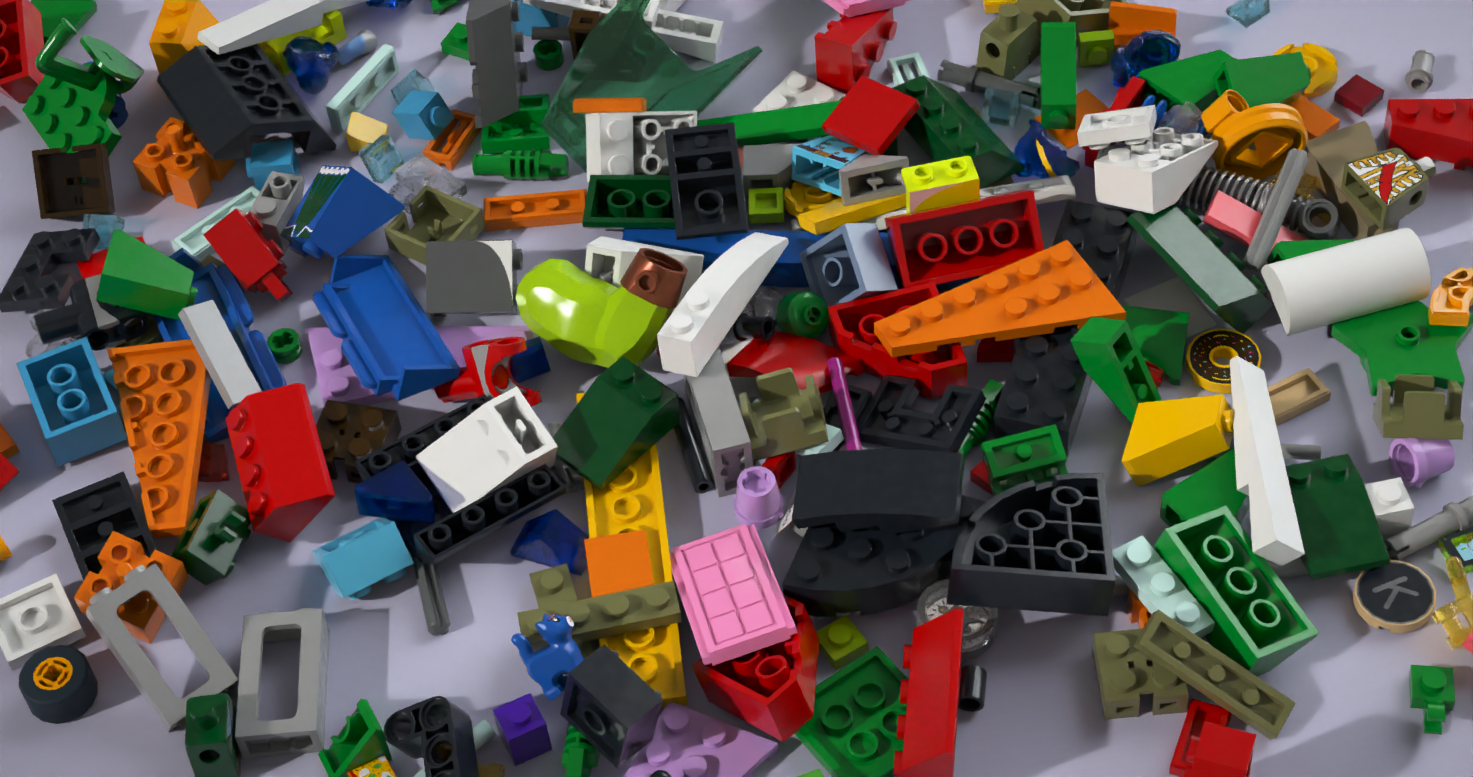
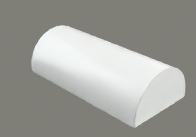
M1407 227L1267 264L1261 269L1262 276L1287 336L1425 299L1429 296L1431 289L1430 267L1425 250L1415 232Z

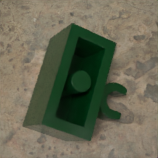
M219 489L199 500L171 557L182 561L187 574L205 586L219 578L225 579L235 567L236 560L233 557L237 549L244 545L251 534V530L248 528L251 523L248 510Z

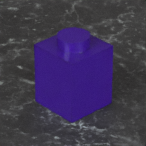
M531 693L493 709L499 736L515 766L552 750L547 724Z

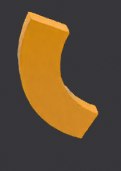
M1461 267L1452 271L1433 290L1428 309L1430 325L1468 327L1470 318L1469 308L1473 304V268L1465 269Z

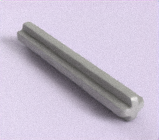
M1293 148L1288 152L1243 260L1247 266L1246 269L1249 271L1260 272L1266 264L1307 165L1308 158L1304 150Z

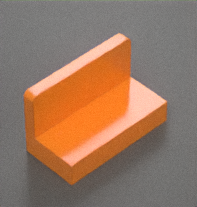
M1112 1L1109 7L1107 30L1113 31L1114 55L1162 60V43L1159 37L1153 33L1155 31L1163 35L1169 52L1168 61H1170L1176 35L1177 9Z

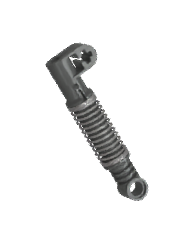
M1111 142V146L1099 149L1096 160L1108 155V152L1112 149L1123 147L1113 145L1114 142ZM1204 164L1179 198V204L1182 205L1186 201V205L1190 207L1194 203L1195 209L1202 205V211H1205L1209 207L1213 196L1220 190L1263 214L1275 183L1272 184L1271 182L1264 181L1261 184L1260 179L1253 181L1252 177L1247 179L1244 175L1238 177L1235 172L1230 175L1228 170L1223 173L1220 168L1215 171L1213 166L1207 168L1206 164ZM1294 194L1282 225L1285 227L1289 226V229L1292 231H1296L1298 227L1299 233L1309 235L1314 240H1331L1340 231L1341 220L1337 208L1332 202L1326 199L1313 200L1309 198L1305 202V197L1299 196L1297 199V195ZM1326 213L1331 216L1329 224L1321 228L1312 225V220L1317 214Z

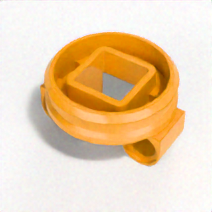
M1231 89L1226 90L1201 114L1206 131L1213 135L1211 139L1218 140V147L1211 155L1215 161L1216 169H1222L1223 173L1228 170L1230 175L1235 172L1238 177L1244 175L1246 179L1252 177L1253 181L1265 179L1279 173L1288 152L1293 148L1304 150L1308 141V132L1303 126L1301 115L1295 108L1280 103L1262 104L1249 108L1246 100L1238 92ZM1254 142L1256 150L1249 149L1248 147Z

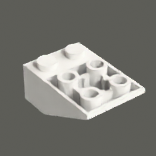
M697 111L586 113L587 182L590 180V175H670L665 130L697 126Z
M1162 127L1154 129L1152 136L1147 137V140L1143 143L1110 150L1108 155L1094 161L1096 202L1155 214L1175 204L1216 150L1218 140L1203 138V134L1175 133L1173 128Z
M604 236L587 244L585 272L617 288L622 286L620 280L640 248L654 249L680 261L687 268L688 272L677 306L702 275L704 259L702 254Z
M516 386L484 403L416 455V459L452 513L544 464L549 468L554 466L558 446Z

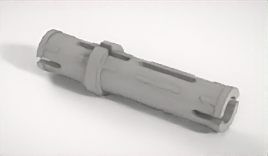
M1473 495L1459 503L1450 502L1444 505L1443 511L1391 538L1384 539L1386 548L1391 546L1387 550L1390 560L1400 561L1404 557L1439 540V538L1453 532L1468 529L1469 524L1473 522Z

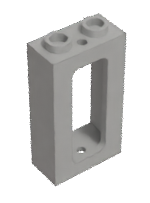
M717 347L698 377L683 376L687 401L718 497H723L736 493L739 475L745 469L753 467L751 441L719 347Z
M155 563L147 569L144 565H140L123 577L125 583L112 591L110 587H107L89 599L91 605L87 607L86 616L167 731L170 732L186 721V703L189 698L226 694L236 687L239 679ZM142 592L152 594L209 675V680L184 698L174 696L117 615V609Z
M302 608L297 611L276 613L261 612L259 614L243 616L235 739L243 759L314 753L324 749L330 630L322 608ZM301 640L296 715L290 719L259 720L263 643Z

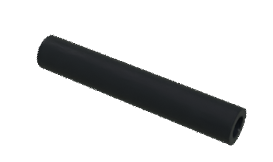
M678 397L680 423L674 427V431L695 491L697 493H706L712 489L713 483L684 400Z

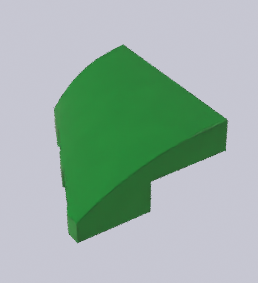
M1121 305L1126 311V321L1144 360L1160 367L1164 371L1163 373L1169 376L1170 384L1180 386L1189 313Z

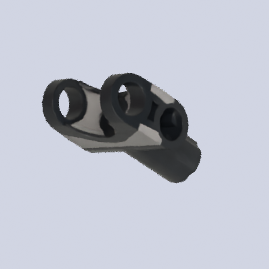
M101 274L82 279L71 286L69 291L71 305L34 315L43 345L80 334L81 338L87 337L90 347L94 351L104 350L138 338L147 331L149 319L146 312L96 301ZM131 319H141V322L135 326H124Z

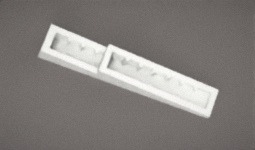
M269 0L199 31L197 40L220 55L322 25L324 13L369 0Z
M523 0L525 4L570 18L572 17L573 10L601 11V16H611L612 12L636 13L640 16L643 41L714 63L722 42L723 21L659 9L660 0Z
M1236 356L1230 359L1232 409H1234L1233 429L1237 490L1249 496L1252 552L1279 566H1283L1304 555L1305 552L1264 370Z

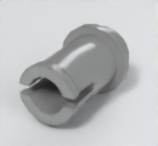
M1418 50L1412 56L1411 69L1407 72L1405 81L1414 92H1424L1432 86L1433 75L1431 72L1435 56L1428 50Z

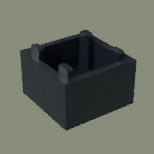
M604 644L569 672L560 715L586 737L618 769L652 741L663 698L658 690L654 691L619 658V654L615 650L611 651Z

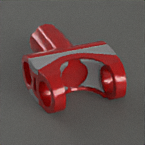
M498 337L464 346L462 353L466 367H460L458 378L434 387L437 397L444 403L478 398L484 394L492 400L517 386L531 407L542 402L540 391H533L532 388H525L519 385L514 380L510 371L511 358L515 354L527 349L525 339L523 337Z

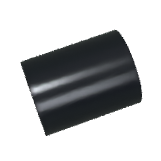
M976 665L961 667L958 708L970 712L983 709L987 682V672L984 668Z

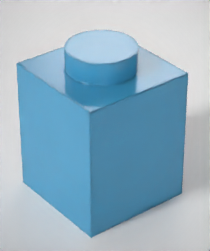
M412 90L392 112L408 138L435 140L455 118L440 94L430 91Z
M293 140L252 143L251 157L246 158V172L248 178L254 179L258 190L261 191L272 171L299 176V160Z

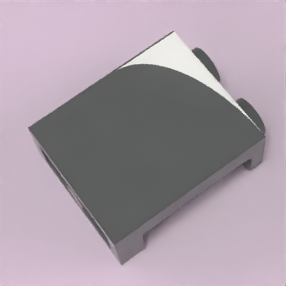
M512 239L426 242L427 314L432 317H445L446 314H517V270H522L523 268L522 249H516V243Z

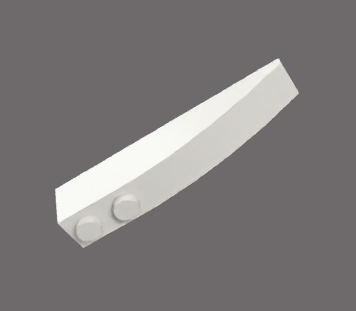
M754 232L733 245L705 270L657 334L664 371L698 377L789 244L788 238Z

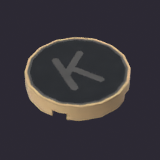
M1390 560L1389 565L1361 571L1355 581L1353 603L1358 615L1370 626L1377 629L1379 627L1390 629L1389 633L1402 634L1416 631L1429 621L1436 605V589L1431 578L1420 568L1405 561Z

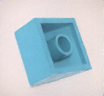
M382 517L312 550L316 561L336 594L342 598L349 596L350 600H355L372 591L370 585L382 579L388 583L404 576L407 573L405 568L414 564L395 522Z

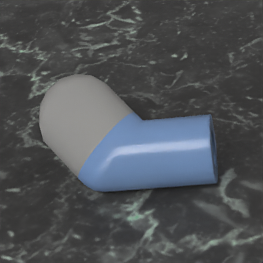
M369 29L361 30L356 38L336 50L334 54L337 55V59L344 66L356 57L374 51L378 45L377 35Z

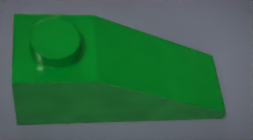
M1090 317L1070 340L1084 371L1133 424L1138 403L1162 401L1127 321Z

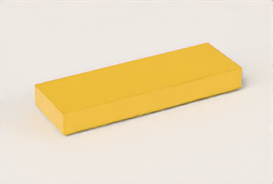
M906 194L844 206L842 201L797 215L798 225L810 233L821 235L833 231L845 223H859L901 208H906Z

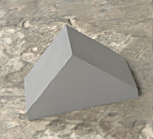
M862 154L838 170L843 205L848 206L906 193L901 177V169L909 167L908 157Z

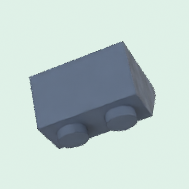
M845 223L799 253L811 292L821 296L828 306L898 290L876 223Z

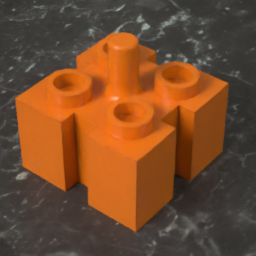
M170 117L155 134L158 142L147 143L132 163L142 190L165 197L168 192H172L176 202L198 209L213 191L211 186L212 180L221 182L235 165L234 159L224 161L212 160L187 123Z
M112 531L98 555V560L102 566L99 574L92 571L88 572L74 599L81 613L86 615L87 607L91 605L89 602L91 597L107 587H110L112 591L125 583L123 577L140 565H144L147 569L156 563L178 595L189 577L182 561L158 550H154L151 557H147L140 542ZM149 592L138 594L117 609L118 617L130 634L149 644L154 640L166 618L162 608Z

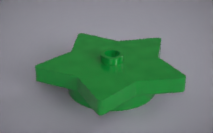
M1417 300L1333 323L1331 335L1359 356L1360 362L1367 373L1371 396H1377L1378 379H1386L1391 391L1394 390V377L1397 374L1432 375L1434 387L1448 389V381H1457L1463 390L1465 378L1456 350L1473 328V315L1470 314L1468 327L1430 325L1428 319L1429 308Z

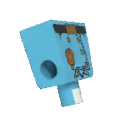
M831 135L792 147L791 179L842 197L838 170L862 154H873Z

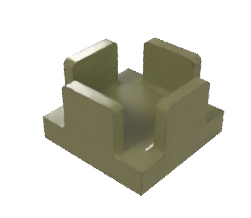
M785 368L756 377L757 386L762 398L761 401L750 403L746 392L739 394L741 415L751 441V450L755 461L829 442L822 398L812 374L805 376L807 388L803 390L798 388L793 369Z
M1395 375L1392 403H1390V385L1386 379H1378L1376 403H1373V420L1383 438L1463 440L1464 424L1461 421L1462 388L1457 381H1448L1447 405H1445L1444 393L1434 392V378L1432 375Z

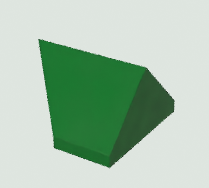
M366 699L359 700L354 713L346 717L347 723L338 736L333 735L331 737L333 743L330 748L322 749L318 754L329 777H348L347 772L384 754L388 762L393 761L383 730Z

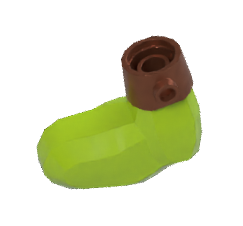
M640 248L620 280L622 286L617 288L606 281L592 277L568 260L551 258L534 266L518 284L516 302L521 319L534 333L569 358L609 368L624 356L639 367L656 349L658 345L657 334L671 316L673 308L677 306L688 270L680 261L654 249Z

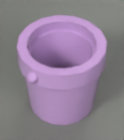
M1396 438L1390 445L1389 461L1395 477H1401L1404 486L1421 488L1426 480L1451 470L1454 466L1455 454L1449 439Z
M754 466L745 469L738 477L737 490L734 494L735 516L740 523H746V526L754 524L756 529L770 527L784 516L783 496L778 489L776 478L772 471L765 467Z

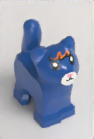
M545 613L542 621L537 622L535 626L542 638L550 644L549 646L535 652L528 638L520 633L514 634L511 641L518 648L519 655L527 667L529 676L542 687L545 696L551 701L565 691L564 688L566 687L568 676H563L562 673L567 672L569 674L571 670L585 659L581 654L579 646L572 639V629L574 627L572 619L569 616H560L554 613L547 615Z

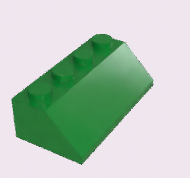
M1227 506L1164 529L1153 546L1154 550L1215 622L1213 632L1205 635L1210 645L1255 676L1271 671L1319 634L1266 559L1252 552V540Z

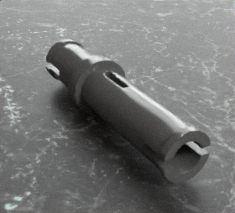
M944 59L940 65L943 67V70H938L937 79L939 81L965 87V90L971 93L976 90L1020 103L1030 108L1036 106L1037 101L1034 99L1039 98L1040 87L1030 86L981 71L980 67L974 65L969 68Z

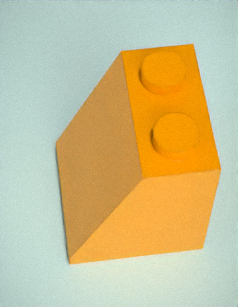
M200 0L164 1L149 40L159 75L195 46H205L197 40L198 32L219 23Z

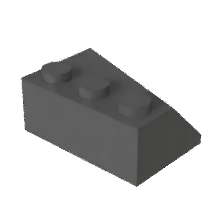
M469 1L466 31L469 62L471 66L475 65V69L472 71L473 98H479L477 114L475 115L476 128H484L519 110L523 82H528L527 63L521 62L520 52H524L523 32H517L516 22L520 21L518 1Z

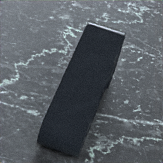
M431 697L396 711L387 719L383 731L385 740L412 758H423L426 777H479L471 718L464 710L445 697Z

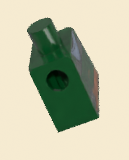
M228 694L191 697L187 700L185 747L195 777L241 776V752L235 739L237 709ZM209 750L217 751L220 754L219 758L213 760Z

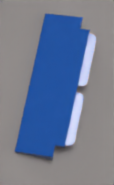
M183 247L170 255L169 258L194 271L191 286L198 287L194 305L209 300L214 301L261 391L286 386V381L263 333L259 330L250 331L249 326L254 321V313L237 278L227 265L222 264L217 267L211 262L203 267L202 263ZM152 314L164 342L191 339L182 321ZM211 378L204 431L207 438L215 443L230 437L225 418L232 409L228 410Z
M339 255L334 258L330 282L323 283L322 291L315 292L312 300L331 333L335 337L343 339L341 350L364 387L372 389L376 397L392 391L397 401H400L459 377L461 368L389 255Z

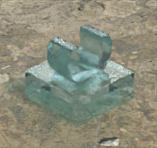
M381 135L376 141L367 143L358 151L373 182L383 184L405 164L391 136Z

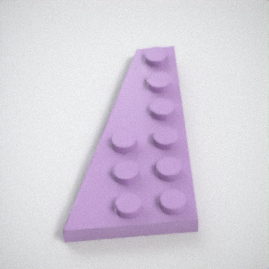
M434 326L459 367H466L462 353L464 346L498 337H523L525 339L527 349L515 354L511 358L510 369L540 361L532 330L528 326ZM306 327L324 406L327 400L368 406L395 399L392 391L376 397L372 389L366 388L361 384L341 350L343 339L335 337L329 327Z
M670 702L666 704L658 718L652 741L637 753L624 777H650L657 770H664L671 777H752L753 771L766 759L770 761L779 753V745L777 742L680 704Z

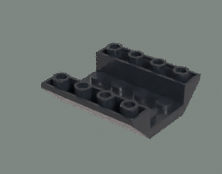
M258 44L220 55L207 46H195L158 75V84L212 160L224 161L244 158L249 135L262 136L273 133H291L305 153L335 151L336 149L335 142L280 69Z
M485 394L355 461V466L379 515L382 518L395 522L407 550L422 564H436L567 492L563 483L544 464L452 513L416 459V455L484 403L490 401ZM429 512L440 514L434 520L422 519V516Z

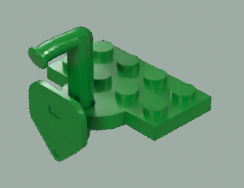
M62 18V23L54 30L36 57L35 66L39 72L44 74V77L34 93L28 98L22 110L49 149L67 147V153H74L78 151L72 152V146L106 143L109 157L122 138L120 132L109 119L115 104L116 95L131 90L144 73V69L108 43L88 35H83L80 43L93 59V63L82 65L58 56L57 54L72 34H77V30L65 18ZM86 176L82 177V183H87Z

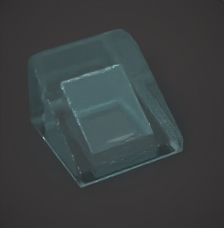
M415 69L391 89L398 105L412 90L436 92L430 80Z
M84 214L82 229L95 228L100 237L95 249L105 250L110 246L114 229L123 231L125 220L113 215Z

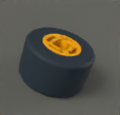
M57 645L36 652L25 662L19 674V689L34 716L43 722L59 724L70 722L82 716L93 705L98 694V681L82 652L74 647Z

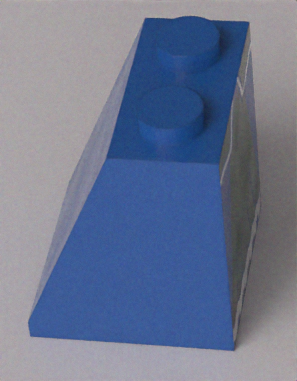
M322 165L280 236L290 242L288 247L292 251L303 257L310 254L317 259H320L322 256L336 258L401 213L405 205L352 167Z

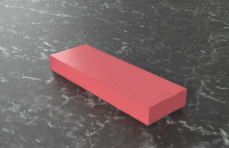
M1218 190L1213 196L1202 222L1249 247L1262 214ZM1281 225L1272 249L1276 243L1281 241H1303L1308 239Z

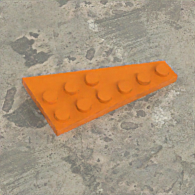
M1066 240L874 322V333L891 357L937 351L939 345L960 342L961 347L975 345V340L995 337V341L1036 336L1054 333L1056 327L1076 324L1078 329H1081L1090 317L1126 320V311L1071 243Z
M191 339L107 349L114 369V382L118 387L121 399L120 408L129 446L133 451L135 459L133 464L142 489L141 498L149 531L154 538L182 535L194 512L211 376Z

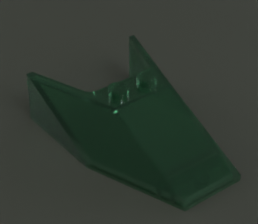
M621 0L587 35L540 126L587 173L586 113H573V101L575 99L644 97L647 103V111H697L698 118L752 67L763 50L756 46L703 70H692L645 23L643 14L650 0Z

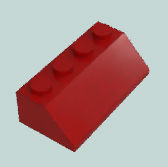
M1020 190L884 218L891 255L902 288L932 281L936 285L989 274L1044 250L1033 190Z
M299 382L247 395L225 418L253 532L286 542H291L335 497L305 384Z
M955 608L914 628L912 645L904 644L903 669H910L909 679H901L900 704H907L906 715L898 714L897 740H904L903 751L895 750L894 776L953 777L964 609Z

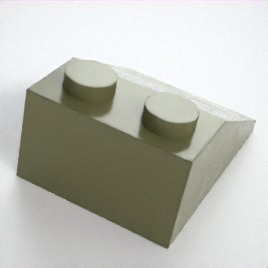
M1017 0L1016 5L1020 11L1036 19L1040 37L1041 22H1076L1077 47L1079 33L1108 29L1109 7L1112 1L1129 2L1126 0Z

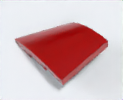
M777 331L769 340L761 338L752 339L726 364L730 377L756 378L759 375L792 368L798 388L801 390L807 388L805 376L812 374L820 394L833 389L827 361L830 358H841L845 375L859 376L864 372L861 362L832 346L807 337Z

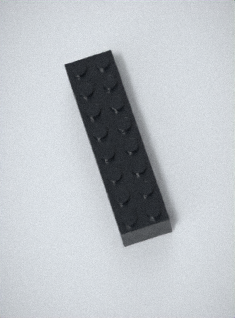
M1068 200L1052 246L1068 240L1118 301L1136 244L1137 231L1126 220L1134 212ZM1077 324L1056 327L1054 333L1020 338L994 414L993 440L1056 424L1068 459L1092 383V378L1084 371L1070 341L1080 330Z

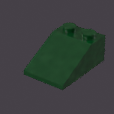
M622 356L595 379L554 435L553 440L558 446L556 457L601 490L604 489L680 423L678 394Z
M1348 454L1285 466L1305 552L1304 555L1300 556V559L1312 580L1390 564V558L1363 479Z

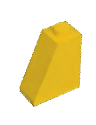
M1223 394L1138 403L1121 462L1136 486H1141L1230 449L1234 434V409H1231Z

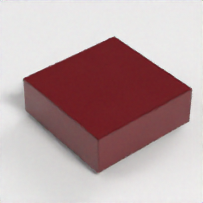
M1356 74L1335 92L1334 101L1362 117L1383 99L1384 90Z

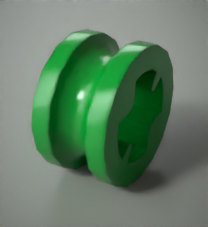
M541 40L534 45L535 64L539 69L544 71L556 70L564 63L562 44L558 40Z
M290 328L278 329L268 337L267 343L277 363L289 364L301 356L303 351L302 345L295 330Z

